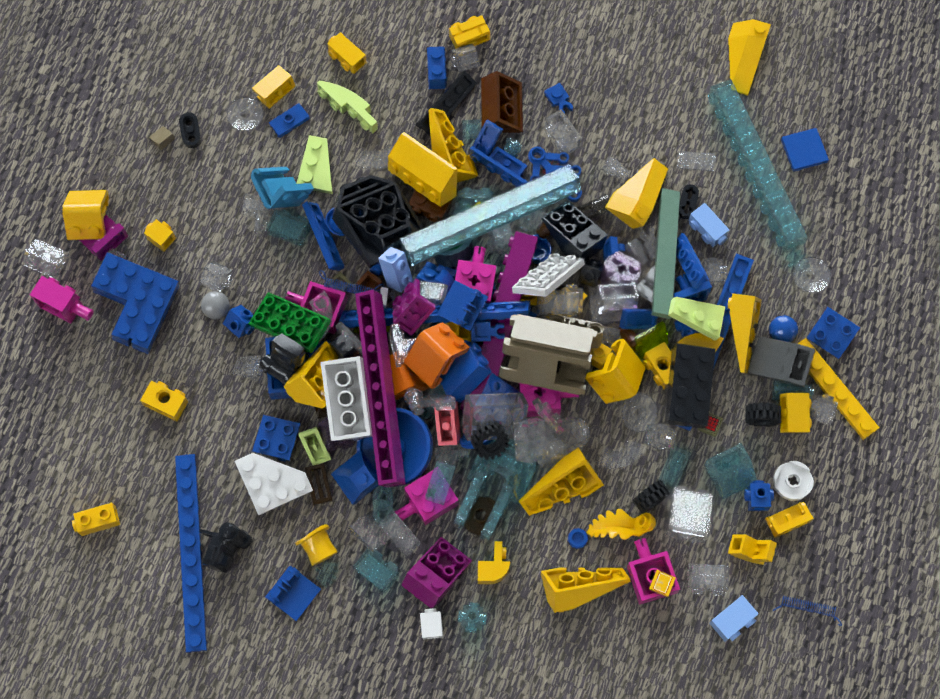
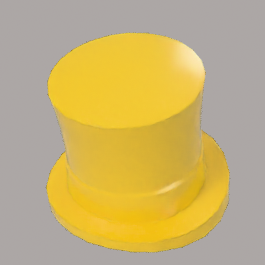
M328 524L316 528L295 542L296 546L302 545L312 566L324 562L338 552L327 533V530L330 528Z

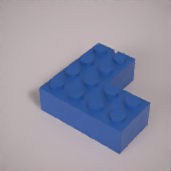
M107 252L91 285L93 293L125 305L111 334L113 341L129 347L130 339H132L133 349L149 354L179 289V281Z

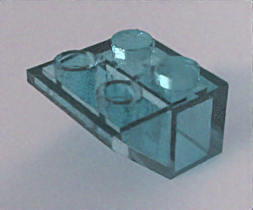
M742 443L707 459L704 464L722 500L747 488L753 481H757L752 461Z

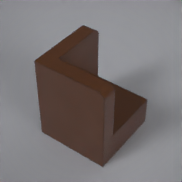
M367 270L356 283L357 291L358 287L359 291L361 288V292L362 289L363 292L364 290L369 291V288L370 290L371 288L372 290H375V288L379 290L383 287V285H380L383 282Z

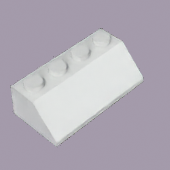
M357 356L321 362L331 441L372 437L363 358Z

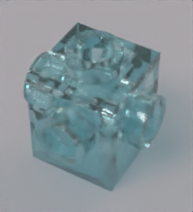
M473 602L463 605V610H459L458 622L461 623V629H465V632L477 633V630L481 631L482 625H486L487 613H483L484 607H480L479 603ZM470 613L476 614V618L472 620L468 615Z

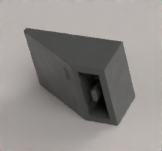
M759 336L748 373L804 389L815 355V349L796 343Z

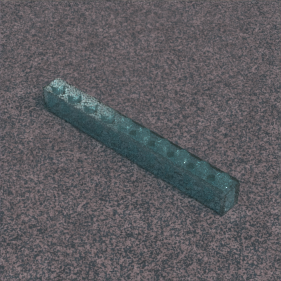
M730 79L711 86L708 94L709 102L711 105L714 104L716 117L722 121L723 131L731 140V148L738 154V163L746 171V180L749 183L751 182L753 194L756 199L759 198L761 203V211L769 219L768 225L770 230H774L776 234L777 245L782 247L784 252L804 245L808 237L732 80Z
M566 165L401 238L402 250L405 252L412 266L580 192V178L570 165Z

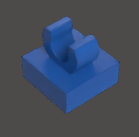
M610 236L606 240L603 248L604 261H611L616 256L621 255V252H625V244H618L617 237Z

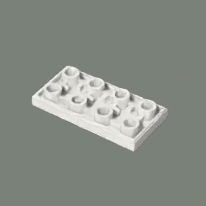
M551 254L544 262L539 263V266L530 270L529 274L520 278L519 282L512 287V291L515 294L546 297L585 265L584 259L576 258L575 255L565 257L559 254Z

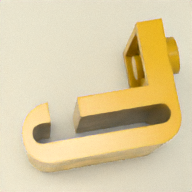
M107 190L69 191L62 209L67 240L102 239L106 235L103 218L107 211L106 206L109 205Z
M619 339L611 345V349L615 354L613 352L608 353L603 369L589 372L585 377L605 404L635 396L645 371V365L625 339Z

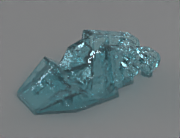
M511 426L505 428L509 438V447L505 448V453L500 452L501 456L498 458L495 455V459H491L489 456L488 460L484 456L481 458L477 455L466 478L472 483L453 522L459 525V528H463L472 507L475 506L481 491L486 486L488 473L494 475L497 472L503 475L506 482L503 483L502 490L481 532L480 538L483 540L484 538L487 540L491 539L510 501L518 505L520 504L519 500L524 496L536 472V438ZM495 436V439L489 444L494 443L497 439V436Z

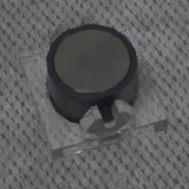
M339 322L335 326L338 337L330 343V346L340 359L357 356L363 358L361 341L342 322Z

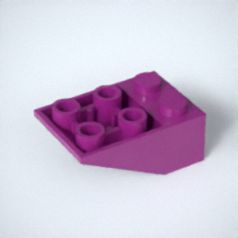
M440 537L407 572L401 586L429 608H435L472 560L443 537Z

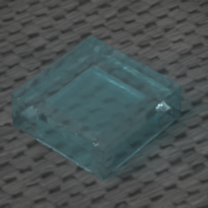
M462 120L463 140L476 139L481 131L480 120Z

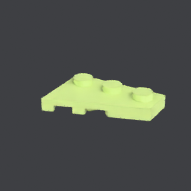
M309 135L296 184L311 183L314 191L333 194L327 138Z
M674 297L671 300L668 316L715 341L720 338L725 306Z

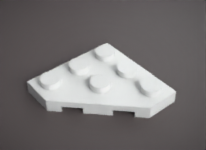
M255 453L235 461L258 515L313 491L307 475L303 471Z

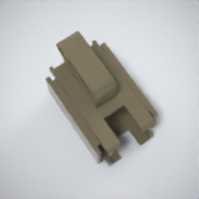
M521 314L511 315L509 321L510 325L513 326L511 337L504 338L502 352L505 355H510L508 368L500 366L499 376L507 381L576 395H585L586 369H590L592 363L591 348L601 346L604 327L597 322L562 315H552L548 320Z

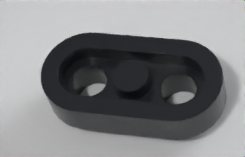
M191 112L184 113L179 119L183 143L188 148H196L201 143L198 119ZM191 138H195V141L190 142L189 140Z

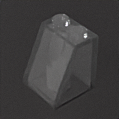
M685 486L673 487L664 537L704 544L709 537L713 495L708 494L706 490L698 489L691 491Z

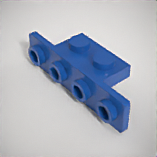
M473 146L470 147L469 156L475 163L483 164L488 171L497 173L507 183L511 182L519 191L531 194L533 185L521 177L528 165L498 146L490 156H487Z
M681 233L677 238L676 257L692 287L697 289L701 283L708 281L709 278L685 234Z

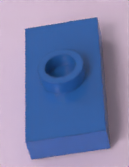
M300 103L271 120L269 125L277 136L281 138L309 120L310 117Z
M486 120L473 147L490 156L503 129L490 120Z
M623 309L619 327L621 329H655L658 317L651 315L652 309Z

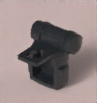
M281 333L273 339L271 345L272 353L271 355H265L261 359L259 368L264 370L265 374L273 376L285 385L302 365L308 352L304 351L303 346Z
M229 522L221 525L219 533L199 530L201 534L212 538L203 564L209 569L222 573H227L234 562L233 557L237 549H246L253 542L249 533Z

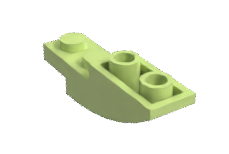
M325 81L317 82L318 94L322 99H327L335 111L339 110L342 114L347 111L353 119L357 118L360 121V125L364 130H369L372 134L378 130L377 121L370 115V104L363 98L337 84Z

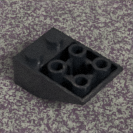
M568 200L542 217V221L565 256L575 255L576 258H582L585 262L604 248L608 234Z

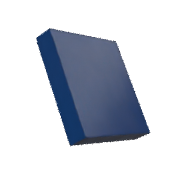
M817 128L781 138L793 172L828 163L829 159Z

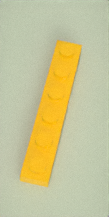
M807 338L797 343L814 348ZM815 349V355L809 371L810 376L863 440L880 427Z

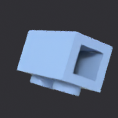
M705 203L690 214L689 225L693 230H698L706 244L714 247L717 244L722 245L728 239L729 229Z
M390 247L378 258L387 287L402 292L409 282H413L405 252Z

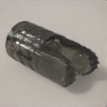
M604 194L602 197L600 196L577 208L581 212L590 209L591 212L585 215L589 219H593L608 211L605 206L609 201V197Z

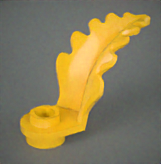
M617 509L616 515L607 510L606 518L599 514V520L593 519V525L589 524V529L586 533L590 537L594 536L596 538L599 535L601 538H604L609 534V537L612 539L619 535L621 539L626 540L631 536L640 537L655 528L656 520L652 514L647 512L632 518L622 509Z

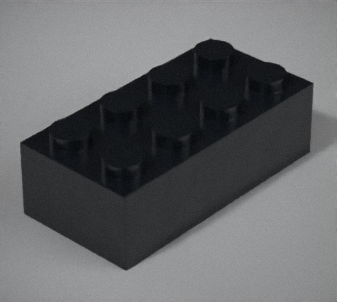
M678 343L672 347L664 424L699 429L708 426L715 359L714 348Z

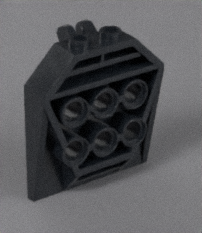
M369 175L364 178L360 177L352 183H345L340 187L332 219L369 268L380 263L378 258L390 247L404 252L429 241L430 237L396 182Z

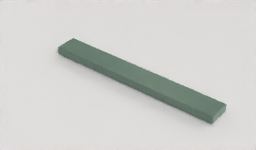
M662 188L660 192L651 315L670 319L671 317L668 316L674 293L680 192Z

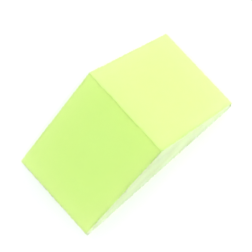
M318 427L298 433L313 466L331 460L324 434Z

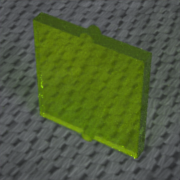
M663 321L634 337L635 349L640 359L644 357L645 352L663 342L669 343L668 331Z

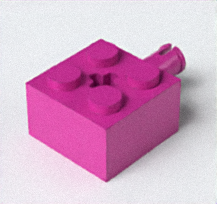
M475 246L472 262L458 260L455 280L472 289L481 291L482 294L488 296L486 303H491L496 265L483 264L486 248L481 247L480 254H478L479 246Z
M41 276L30 293L31 298L39 308L70 324L76 315L89 321L94 313L92 309L83 306L79 300L80 297L75 294L76 291L67 285L65 287L59 285V282L52 277L46 278Z
M310 281L304 296L292 293L291 291L287 292L286 300L329 318L331 323L326 332L335 334L340 317L348 301L345 292L330 287L326 288V286L324 287V285Z
M518 383L522 418L560 415V400L562 398H579V395ZM537 392H541L542 397H538Z
M437 467L404 487L409 503L394 512L400 522L416 513L420 516L423 523L427 525L458 506L459 500ZM428 494H435V499L432 500L431 497L428 498Z
M643 538L641 541L639 539L634 544L640 559L629 562L627 570L639 605L665 597L649 590L652 582L649 579L651 574L654 577L656 570H659L673 577L676 576L668 552L665 551L651 555L647 539ZM677 578L674 581L669 596L677 594L680 590Z

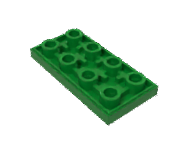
M268 292L248 324L273 337L279 336L282 333L303 346L304 351L312 354L330 325L331 320Z

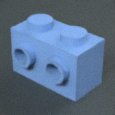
M742 595L712 619L709 624L724 642L729 638L733 641L741 634L739 631L745 626L748 629L756 622L755 617L758 615V612Z

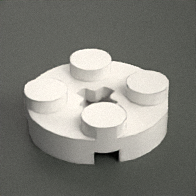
M789 461L780 465L773 476L774 490L786 500L799 501L810 493L814 484L809 468L798 461ZM795 476L798 485H791L788 478Z

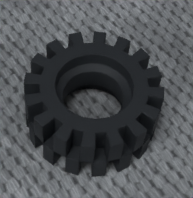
M767 402L748 404L745 407L746 424L760 427L779 425L781 423V406Z
M488 421L487 425L485 422H482L483 426L477 425V431L473 430V435H471V443L475 452L481 458L484 456L486 460L489 459V456L491 459H495V455L499 458L501 456L500 452L505 453V448L509 447L508 435L503 426L499 425L498 422L495 421L493 424L492 421ZM497 436L494 443L489 445L483 444L487 437Z
M658 480L639 493L633 499V503L643 514L662 502L671 492L661 480Z

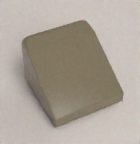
M164 126L149 137L160 150L175 140L174 135Z

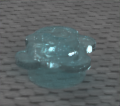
M508 137L506 138L504 151L516 158V154L521 151V145L516 139L512 140V138Z

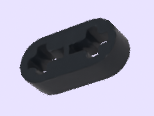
M693 184L686 185L681 193L679 216L682 219H689L690 214L696 210L699 190ZM689 190H691L693 194L691 200L687 199ZM686 204H689L688 214L684 213L685 211L683 210Z

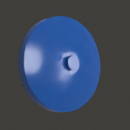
M396 408L405 483L409 484L420 477L431 460L433 451L432 435L421 417L409 410ZM373 437L359 438L357 440V452L362 450L376 470Z

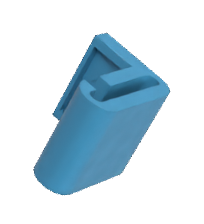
M288 167L255 168L251 172V180L267 209L300 206L309 197L314 188L311 183L296 184L293 177H284L283 174L289 171Z

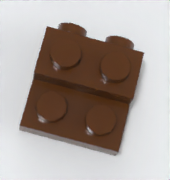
M415 190L409 204L416 216L423 215L431 222L443 223L454 198L440 207Z

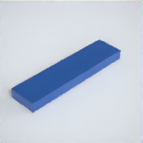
M306 201L302 206L328 268L337 271L344 269V263L332 235L326 227L319 205Z

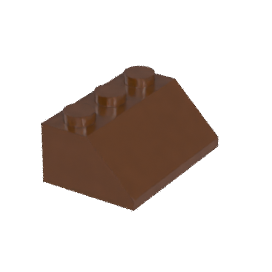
M498 71L481 78L482 127L486 120H490L503 129L502 133L523 132L522 82Z

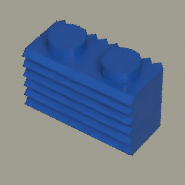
M428 47L429 89H445L447 87L445 47Z

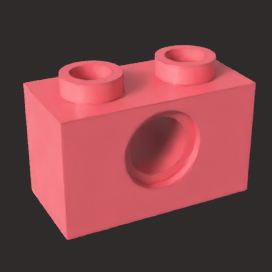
M458 402L438 403L434 407L438 446L457 445L461 438Z

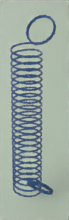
M337 282V286H336V287L339 288V291H340V289H341V291H342V290H343V291L345 290V292H346V291H347V292H351L350 290H348L349 283H348L347 290H346V286H345V289H344V285H343V288H342V284H341V287H340V283H339V286H338V282Z
M782 602L781 606H779V607L773 609V611H775L776 609L782 607L783 602ZM834 616V620H835V618H836V619L840 622V624H838V625H839V626H842L841 621H840L837 617Z

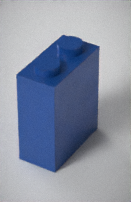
M464 340V342L470 347L468 352L455 358L448 372L440 375V378L443 379L441 385L447 397L459 403L492 372L488 365V360L481 352V347L477 343H471L467 340Z

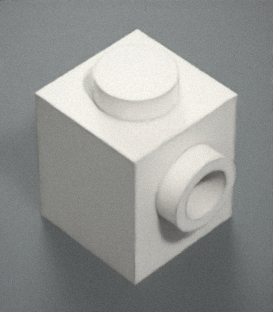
M436 608L425 609V613H420L423 640L444 638L441 612H437Z

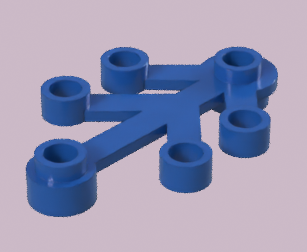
M534 147L529 151L528 159L533 164V172L530 177V183L533 187H538L541 184V177L539 176L540 165L546 170L545 188L542 191V197L545 200H550L553 197V179L565 190L569 201L578 202L581 199V188L571 186L560 175L570 174L573 178H578L581 175L580 166L551 165L548 162L558 161L559 164L566 165L569 161L567 153H546L541 147ZM561 157H566V160L563 161V160H561L560 158H561ZM576 169L579 173L575 174L572 171ZM538 179L539 181L535 183L532 180ZM550 192L551 195L547 196L544 193ZM574 193L577 195V197L573 198L571 197V194Z

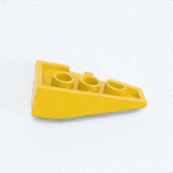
M754 19L733 23L728 38L731 91L748 96L771 24Z
M732 293V298L728 300V309H730L740 372L748 374L752 355V347H749V345L755 340L756 334L753 325L758 324L762 299L756 296Z
M578 447L563 457L519 500V503L530 516L551 509L554 503L563 501L566 504L570 502V498L578 495L581 498L587 497L604 486V484Z
M566 568L541 571L547 602L554 613L575 609L630 582V577L623 568H598L596 572L585 570V568H578V572H566Z

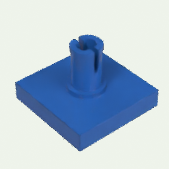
M683 274L676 278L681 291L674 293L673 298L681 297L702 302L707 300L712 286L708 280L701 283L697 289H694L686 274Z

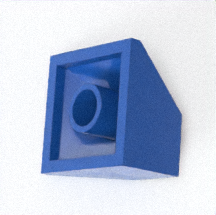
M362 450L358 451L331 473L352 505H355L379 486L377 471Z

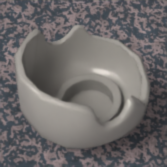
M219 291L207 293L201 301L202 312L212 320L223 318L230 309L227 296Z

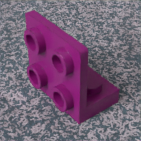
M106 214L103 218L106 235L102 239L79 240L100 261L105 258L107 252L111 253L128 237L124 227L120 223L116 224Z
M417 278L412 283L409 282L404 289V293L401 296H397L393 301V324L411 336L436 309L435 304L420 295V280Z

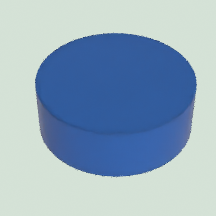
M576 528L569 533L568 543L572 548L581 549L587 544L588 536L584 530Z

